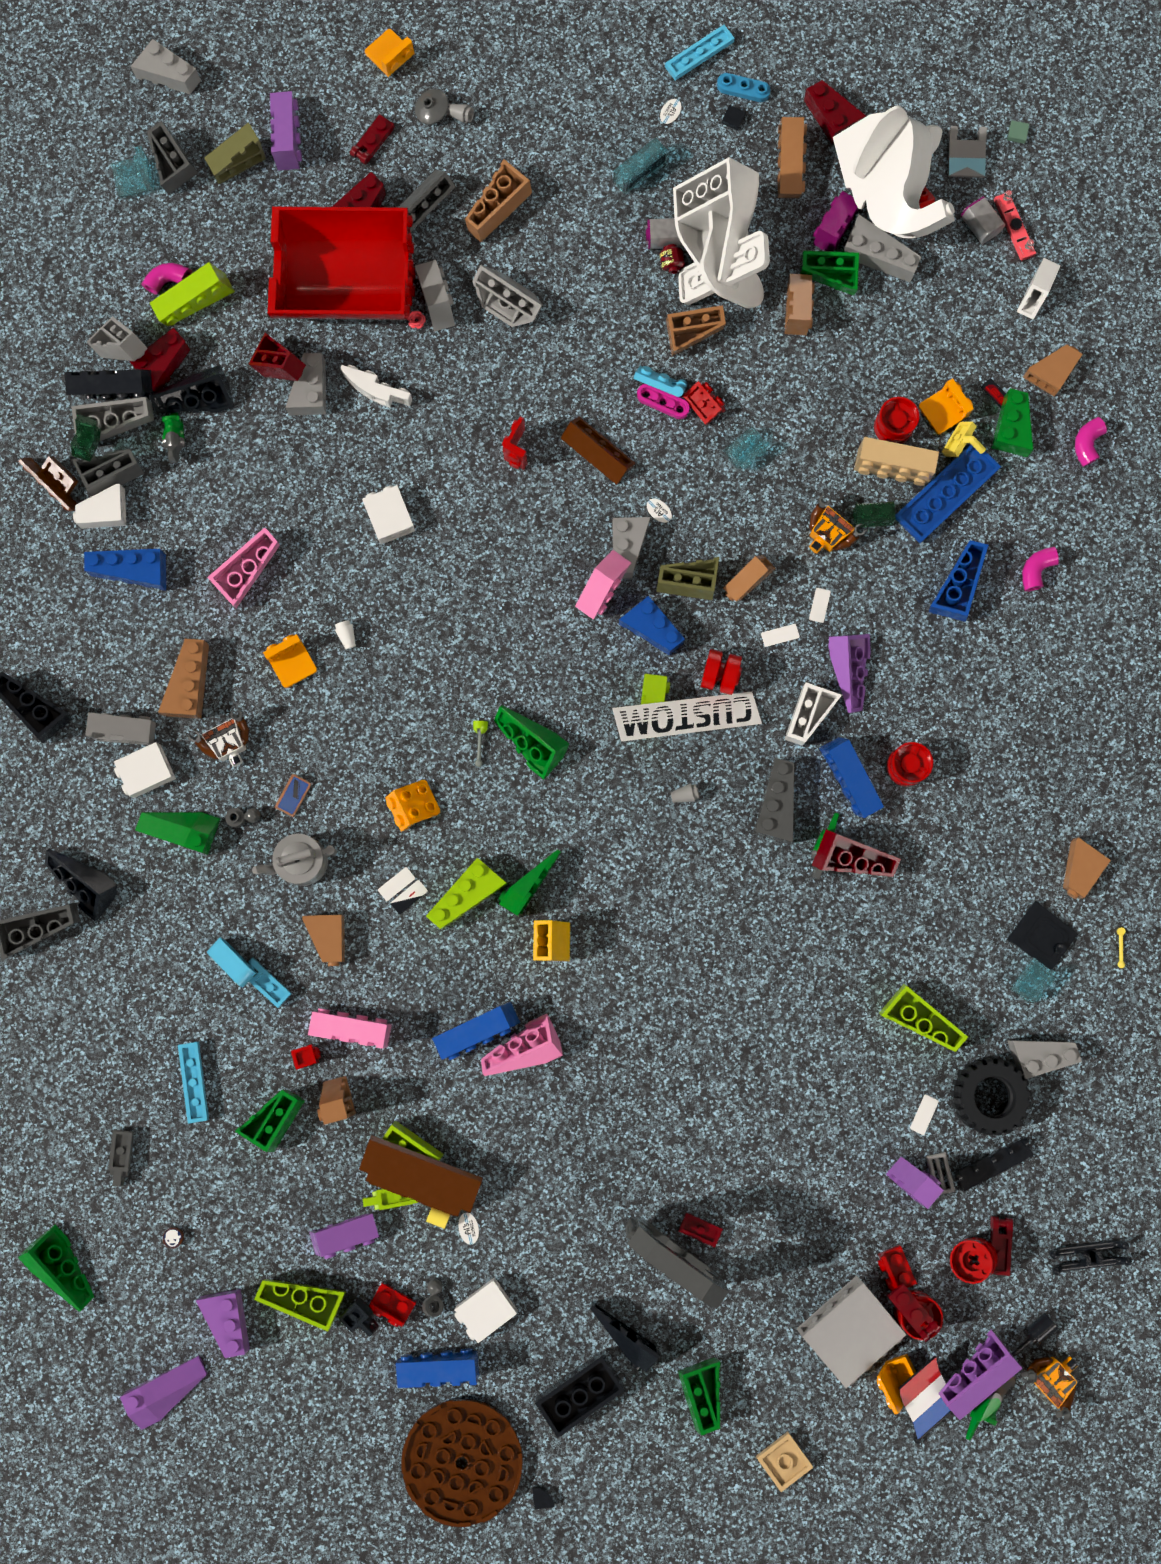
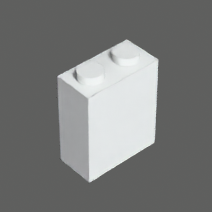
M397 485L387 486L378 493H369L362 499L380 544L415 531Z
M157 742L114 761L116 766L114 771L123 782L122 789L126 795L132 798L143 795L176 779L162 746Z
M494 1277L455 1307L456 1313L454 1315L460 1324H465L467 1327L466 1332L470 1339H475L479 1343L514 1317L518 1309Z

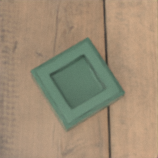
M1011 120L1007 140L1025 144L1029 124Z

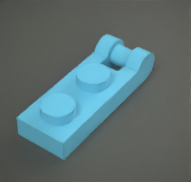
M639 366L633 378L677 397L682 396L688 386L684 379L677 381L665 373L653 371L648 366Z
M252 957L248 961L249 965L256 969L258 973L249 982L277 1008H280L292 993Z

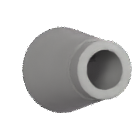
M449 103L446 114L463 123H470L474 116V109L469 104Z
M690 783L670 792L673 803L696 802V799H700L697 784L692 785Z

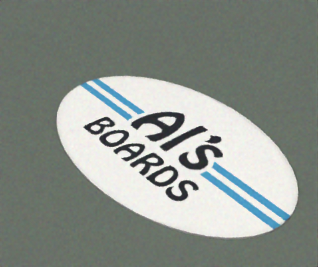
M671 99L663 106L660 119L664 124L672 123L679 116L681 111L680 101L678 99Z
M650 499L647 502V510L654 519L663 523L671 520V511L664 502L658 499Z
M463 1213L459 1219V1233L463 1241L471 1245L478 1239L479 1227L472 1214Z

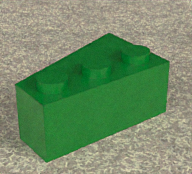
M803 250L800 261V274L812 275L813 281L852 296L856 294L858 288L859 253Z
M1010 388L1005 394L991 448L1023 457H1028L1031 454L1033 442L1028 393Z
M281 1090L235 1132L263 1151L275 1152L305 1100L290 1090Z
M715 1357L678 1370L695 1430L701 1436L720 1429V1361Z

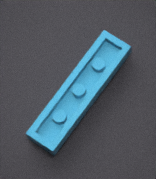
M722 25L667 61L665 68L676 81L734 43L735 38L727 27Z
M199 1042L178 1045L188 1124L209 1120Z

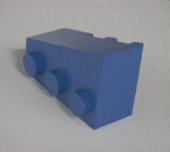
M649 596L619 619L620 626L627 628L636 636H640L667 655H671L684 644L685 638Z

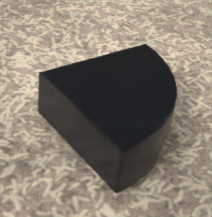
M532 1486L535 1510L555 1507L553 1497L546 1490L538 1486Z

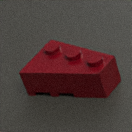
M823 80L806 89L804 102L831 144H834V136L866 117L865 114Z
M370 172L332 207H380L386 196L384 184Z
M173 327L151 344L141 358L129 362L135 370H151L153 392H157L164 387L166 382L170 381V376L176 368L178 369L189 353L190 348Z
M264 333L249 362V365L263 377L298 381L306 366L267 333Z

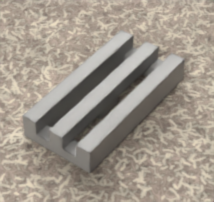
M946 1152L926 1155L929 1173L936 1178L932 1159L935 1161L941 1188L944 1190L941 1195L955 1192ZM941 1157L949 1185L948 1189H946L939 1162Z

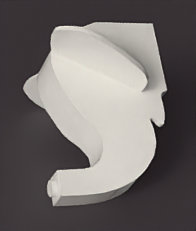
M899 105L883 113L868 115L834 136L833 140L845 186L852 191L857 207L862 210L865 203H867L869 217L875 226L898 237L912 239L928 235L954 222L953 214L955 210L951 203L942 199L920 209L919 200L929 177L932 154L937 149L942 137V129L937 125L925 126L920 121L908 116Z

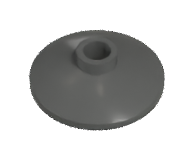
M430 89L424 92L415 104L417 119L426 125H432L441 121L449 107L447 96L438 89Z

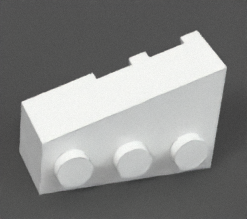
M806 682L802 687L784 740L803 746L842 695Z

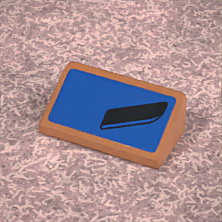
M292 774L275 808L294 817L311 783Z

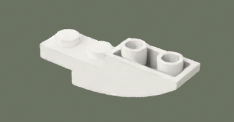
M348 365V367L341 366V371L347 381L370 400L389 408L392 401L407 406L411 405L412 397L408 390L392 388L384 382L379 384L378 376L372 371L366 370L364 372L352 365Z

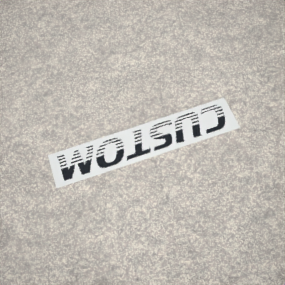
M752 692L612 708L621 742L762 724Z

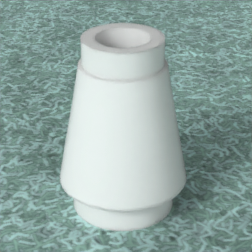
M349 620L335 624V632L345 650L355 647L353 624H350Z

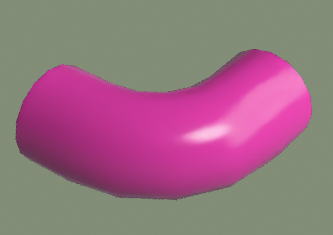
M164 263L153 268L141 284L146 290L157 295L164 284L168 282L179 283L191 275L192 270L180 264Z
M1100 417L1087 422L1080 428L1075 438V452L1082 467H1086L1100 458L1095 450L1094 441L1107 432L1106 425Z
M1055 547L1040 550L1026 561L1022 570L1025 592L1035 591L1044 587L1041 577L1042 571L1059 563Z

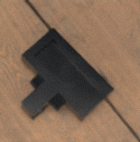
M360 1297L338 1317L351 1332L359 1327L368 1337L379 1328L378 1323L370 1316L374 1311Z

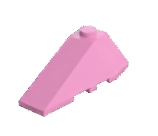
M545 1014L524 1025L526 1028L519 1034L514 1033L510 1036L511 1040L505 1045L497 1046L481 1059L483 1075L488 1076L541 1065L563 1056L559 1037L549 1015Z

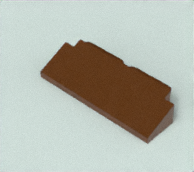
M373 1135L369 1139L359 1170L368 1173L365 1181L405 1198L414 1199L418 1203L452 1216H459L461 1209L471 1212L483 1180L480 1176Z

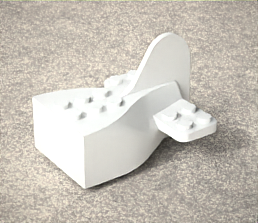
M730 157L673 188L676 231L682 245L694 261V263L684 267L678 277L679 298L686 305H691L714 293L745 308L759 306L764 298L763 286L756 273L766 269L770 262L768 235L762 231H757L746 236L756 207L759 173Z

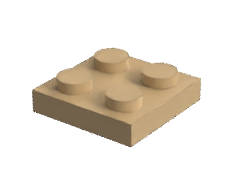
M788 1431L756 1455V1458L780 1492L784 1491L813 1468L811 1462Z

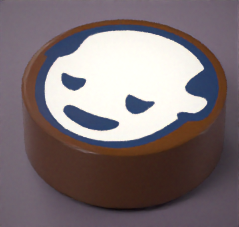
M171 1227L163 1234V1243L168 1248H176L184 1240V1233L178 1227Z

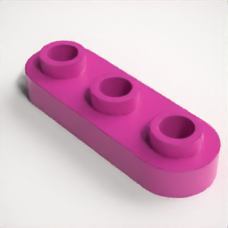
M647 384L641 385L637 390V399L644 405L676 419H684L689 414V404L682 398ZM647 393L649 397L645 398L643 394ZM660 401H665L666 404L661 405ZM681 408L683 412L679 413L677 409Z

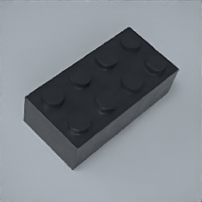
M601 1351L535 1398V1404L556 1437L559 1438L623 1393L625 1386Z

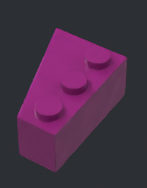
M844 191L840 193L839 197L835 196L831 203V209L829 212L826 211L822 223L813 234V237H815L813 245L824 251L834 252L859 210L853 196Z

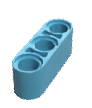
M221 937L207 951L208 955L242 988L257 973Z

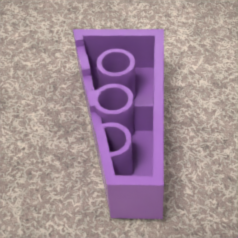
M292 91L270 93L271 117L274 118L270 119L273 133L271 134V142L273 144L271 153L278 171L300 169L299 161H302L301 150H298V144H301L300 133H297L300 121L299 116H296V110H299L298 100L297 98L294 99Z
M992 1330L988 1332L986 1341L983 1344L979 1343L975 1348L977 1352L970 1360H965L959 1374L955 1373L938 1393L946 1406L959 1420L1022 1369Z

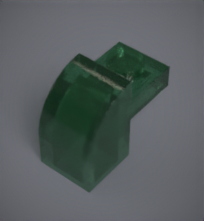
M78 414L75 419L76 434L70 443L71 453L74 457L90 462L99 444L101 428L97 427V420Z

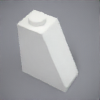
M1043 258L1017 310L1018 313L1031 319L1035 318L1052 287L1060 265Z
M115 484L76 504L75 512H73L74 522L81 529L126 526L125 489L120 484Z

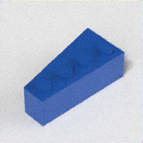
M969 540L947 580L931 604L930 613L966 622L988 544Z
M838 737L819 748L833 771L836 780L840 783L843 794L850 800L852 804L851 809L856 816L866 818L884 807L849 739Z

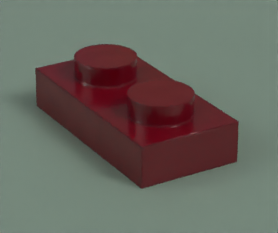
M688 1212L685 1213L678 1229L679 1232L714 1248L723 1228Z

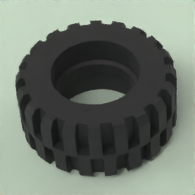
M979 1058L972 1063L969 1062L964 1065L965 1068L957 1073V1080H953L954 1090L951 1091V1097L954 1099V1102L951 1103L957 1111L956 1115L958 1118L962 1119L967 1127L986 1135L998 1136L1003 1133L1012 1132L1014 1127L1019 1128L1022 1125L1021 1120L1023 1118L1026 1119L1029 1115L1026 1111L1028 1107L1031 1108L1032 1102H1029V1096H1032V1092L1027 1088L1029 1082L1023 1078V1073L1020 1069H1016L1015 1065L994 1058ZM989 1077L1002 1081L1007 1090L1006 1105L995 1115H986L979 1111L974 1100L977 1085L983 1079Z

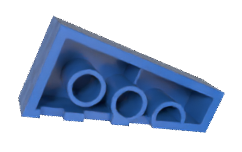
M160 548L84 552V571L92 577L117 580L166 591V554Z
M508 1002L432 1038L441 1059L443 1060L448 1057L450 1061L460 1056L459 1052L464 1049L467 1053L477 1048L476 1044L481 1041L484 1045L494 1040L493 1036L498 1033L501 1037L511 1032L510 1028L519 1024L520 1020L512 1003Z
M472 1348L461 1349L459 1353H452V1350L440 1352L439 1355H433L432 1352L422 1353L419 1357H413L412 1354L402 1355L396 1361L397 1387H424L426 1383H430V1386L439 1387L446 1384V1382H450L452 1386H460L461 1383L469 1381L470 1385H477L479 1379L477 1351H472Z

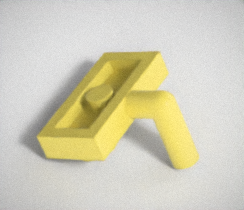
M959 422L941 453L945 457H959L966 443H970L980 454H983L986 448L972 436L977 427L973 422Z

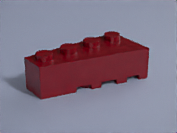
M826 829L812 866L823 871L830 870L894 877L901 859Z

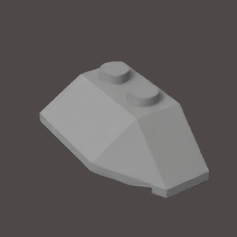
M480 265L472 281L482 308L511 327L534 322L543 305L533 292L504 273L484 265Z

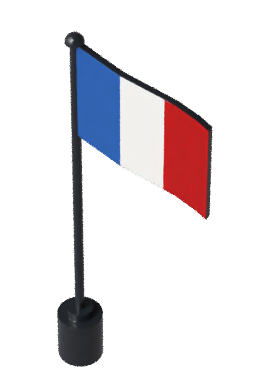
M1043 1313L1026 1328L1029 1331L1026 1334L1029 1338L1011 1354L1015 1357L1031 1341L1034 1344L1038 1342L1041 1345L1059 1328ZM936 1356L932 1357L899 1387L901 1401L912 1420L916 1437H914L916 1444H920L921 1439L952 1413L938 1394L946 1383L939 1371Z

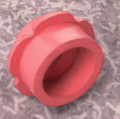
M413 311L408 318V324L411 328L420 329L424 326L426 318L420 311Z

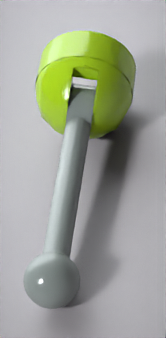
M473 721V730L478 734L477 760L475 761L477 767L483 764L481 760L482 734L488 729V721Z

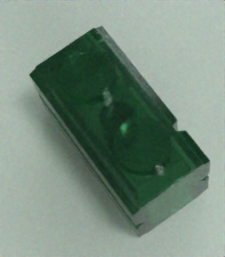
M894 501L856 504L853 509L854 528L861 523L863 524L860 527L891 526L896 518Z

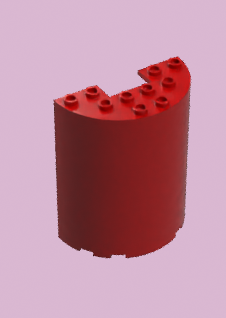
M272 206L270 242L274 249L273 277H269L267 311L269 317L272 319L408 320L413 304L412 297H415L413 279L415 280L416 276L412 259L414 242H412V233L410 231L413 219L412 215L408 213V208Z

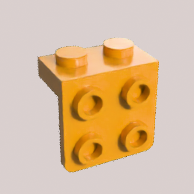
M391 29L386 30L365 49L366 56L387 77L415 54L412 41L408 37L402 40Z
M953 378L946 382L942 390L919 404L920 411L937 434H942L969 417L974 409L972 401L968 397L966 398L962 392L961 385L955 382Z
M297 634L285 637L283 642L272 644L263 652L284 688H289L317 672L314 662Z
M420 780L395 789L385 797L387 807L392 811L395 824L401 832L408 830L415 823L440 813V808L426 780Z
M908 1354L887 1360L877 1376L878 1387L880 1390H883L887 1405L893 1410L894 1414H899L904 1406L900 1398L899 1387L916 1373Z

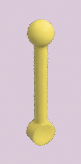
M1122 927L1117 929V934L1119 935V962L1117 965L1119 968H1124L1126 965L1123 961V935L1126 931Z

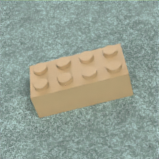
M864 437L858 448L854 471H858V473L863 475L875 474L879 478L885 479L890 477L895 478L898 482L910 481L914 482L915 485L924 486L930 482L935 474L939 451Z

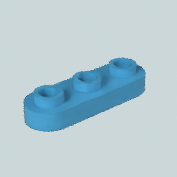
M730 73L721 74L717 80V89L723 94L756 102H765L770 96L771 88L769 84L763 81Z

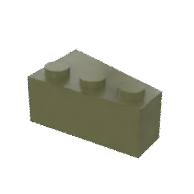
M248 122L204 157L217 183L221 184L262 162L266 157L258 137Z
M719 557L705 561L696 560V562L685 564L681 562L660 565L656 592L712 600L715 591Z

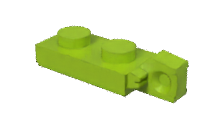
M384 1189L373 1191L371 1197L362 1199L364 1207L374 1205L375 1210L418 1203L414 1199L405 1198Z

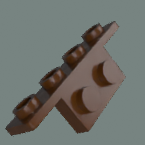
M48 456L42 467L32 458L19 459L18 462L23 466V469L30 473L36 482L48 491L51 497L60 502L63 509L69 512L75 511V505L78 503L70 494L79 481L54 456Z

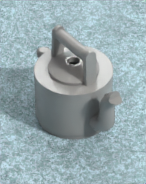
M292 834L283 838L275 847L272 858L273 863L256 865L253 867L252 872L254 874L264 873L266 875L278 874L279 877L289 883L299 886L311 885L323 877L328 866V856H335L337 850L331 845L324 848L320 842L308 835Z

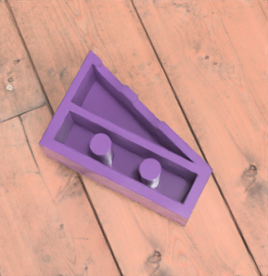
M900 1157L886 1173L910 1197L927 1209L944 1191L939 1187L941 1182L933 1175L920 1171L903 1157Z
M372 1213L347 1219L335 1225L331 1224L317 1231H309L315 1255L324 1256L325 1259L336 1256V1252L340 1250L344 1252L356 1249L355 1245L360 1243L363 1246L375 1242L374 1239L379 1237Z
M241 1289L204 1295L196 1300L224 1357L245 1355L250 1350Z

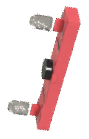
M1007 190L1004 194L996 196L994 202L1005 223L1018 256L1023 261L1035 256L1034 241L1029 238L1011 198L1012 192Z

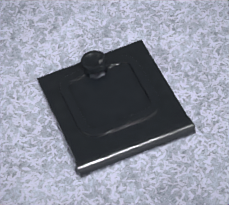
M1034 901L1007 940L1051 972L1075 940L1078 933L1049 912L1039 902Z

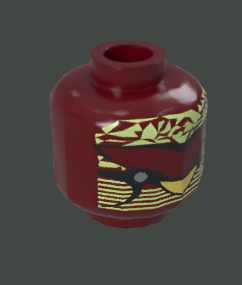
M676 244L663 247L659 254L662 270L669 272V274L679 273L680 269L685 265L682 248L677 247Z

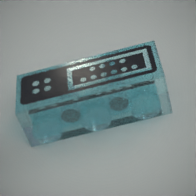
M655 137L613 170V182L626 194L667 161V149Z

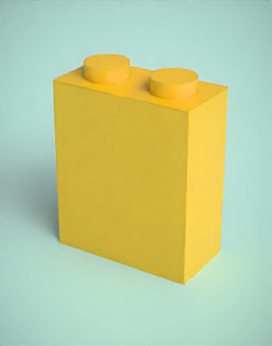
M553 920L534 921L533 960L570 961V922Z

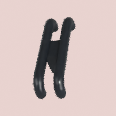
M1115 1240L1052 1249L1049 1252L1052 1259L1063 1255L1078 1254L1080 1261L1055 1265L1052 1267V1272L1054 1275H1059L1061 1272L1112 1265L1130 1266L1132 1260L1128 1257L1103 1258L1101 1252H1099L1108 1249L1126 1250L1129 1248V1243Z

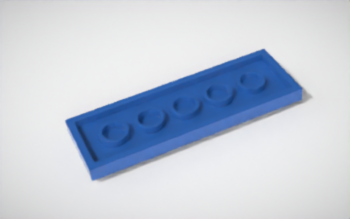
M969 445L959 457L953 460L907 503L894 518L921 543L990 479L1001 466L986 451L980 454L972 445Z

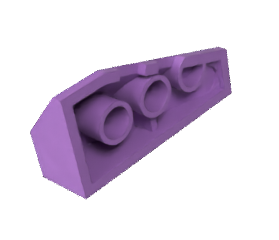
M870 634L829 637L828 644L830 658L848 713L863 711L865 696L863 681L864 677L868 675V670L865 667L866 660L870 659L871 654Z
M197 1356L126 1391L120 1399L128 1417L141 1430L160 1421L207 1375V1371L200 1356Z

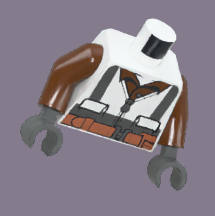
M238 707L240 713L238 715H235L231 709L230 715L232 719L201 734L202 737H200L199 731L194 729L197 735L191 737L188 733L189 740L195 742L197 747L212 759H219L221 761L229 759L233 767L242 764L243 760L239 753L246 750V744L249 739V728L244 717H242V708Z

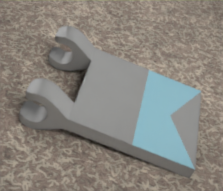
M951 126L948 131V177L985 178L987 127L979 128L977 140H957L958 127Z

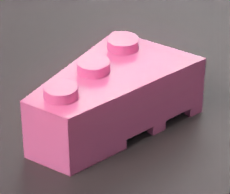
M612 550L594 569L575 607L592 619L598 614L602 615L607 608L606 603L614 596L613 592L621 583V579L631 565V562Z

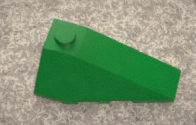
M503 705L499 706L494 719L495 723L506 738L511 739L517 748L515 750L518 754L522 753L525 757L527 766L543 780L546 779L564 758L569 743L546 727Z
M142 812L135 831L208 855L221 819L202 812Z
M557 849L513 884L508 891L504 889L498 898L500 900L499 905L520 917L558 859L561 851Z
M55 1224L22 1252L18 1259L32 1274L80 1312L94 1298V1294L85 1275L81 1273L77 1264L79 1261L73 1255L69 1239Z

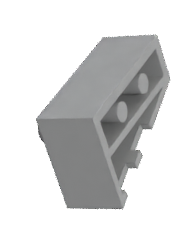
M113 316L87 341L88 345L101 358L135 361L141 358L148 349L130 329Z
M303 353L301 361L306 366L299 380L294 381L285 408L289 416L326 414V361L322 353Z
M650 517L612 518L613 550L631 562L622 579L633 578L650 524Z
M1007 1040L1016 1069H1020L1025 1079L1082 1062L1077 1045L1074 1042Z

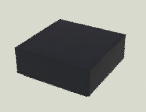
M729 105L721 124L738 131L746 112Z

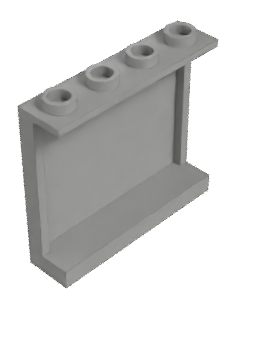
M857 1275L796 1328L845 1388L854 1384L864 1372L869 1371L875 1362L886 1356L888 1351L894 1345L899 1344L903 1337L906 1336V1333Z

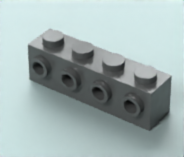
M434 170L398 207L408 208L409 215H412L413 225L410 227L411 232L456 187L446 172Z

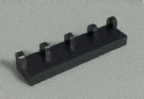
M1021 1137L953 1173L961 1189L965 1192L1034 1155L1029 1147L1028 1140L1025 1137Z

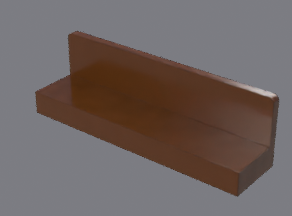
M580 416L570 421L561 436L565 443L616 485L624 474L635 465L633 460Z

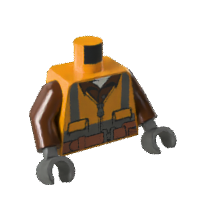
M825 493L820 496V503L816 505L810 517V537L814 541L810 544L809 548L816 554L822 548L828 552L849 548L859 539V535H864L868 531V529H865L861 533L859 527L863 523L856 525L854 528L829 506L825 508V505H828L832 500L830 497L828 502H824L822 498Z
M1070 1356L1062 1363L1054 1357L1036 1358L1032 1361L1027 1371L1021 1372V1376H1028L1026 1384L1034 1383L1054 1406L1061 1409L1056 1412L1057 1418L1064 1416L1063 1423L1071 1421L1072 1414L1070 1411L1076 1392L1077 1381L1070 1373L1078 1364Z

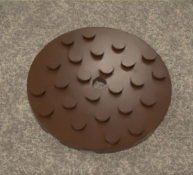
M465 1398L441 1402L421 1415L406 1438L401 1458V1471L405 1488L411 1500L429 1518L452 1527H470L474 1524L484 1523L498 1515L513 1498L521 1479L523 1465L521 1444L515 1429L500 1411L487 1403ZM460 1457L466 1458L468 1461L467 1466L459 1467L456 1462L457 1459Z

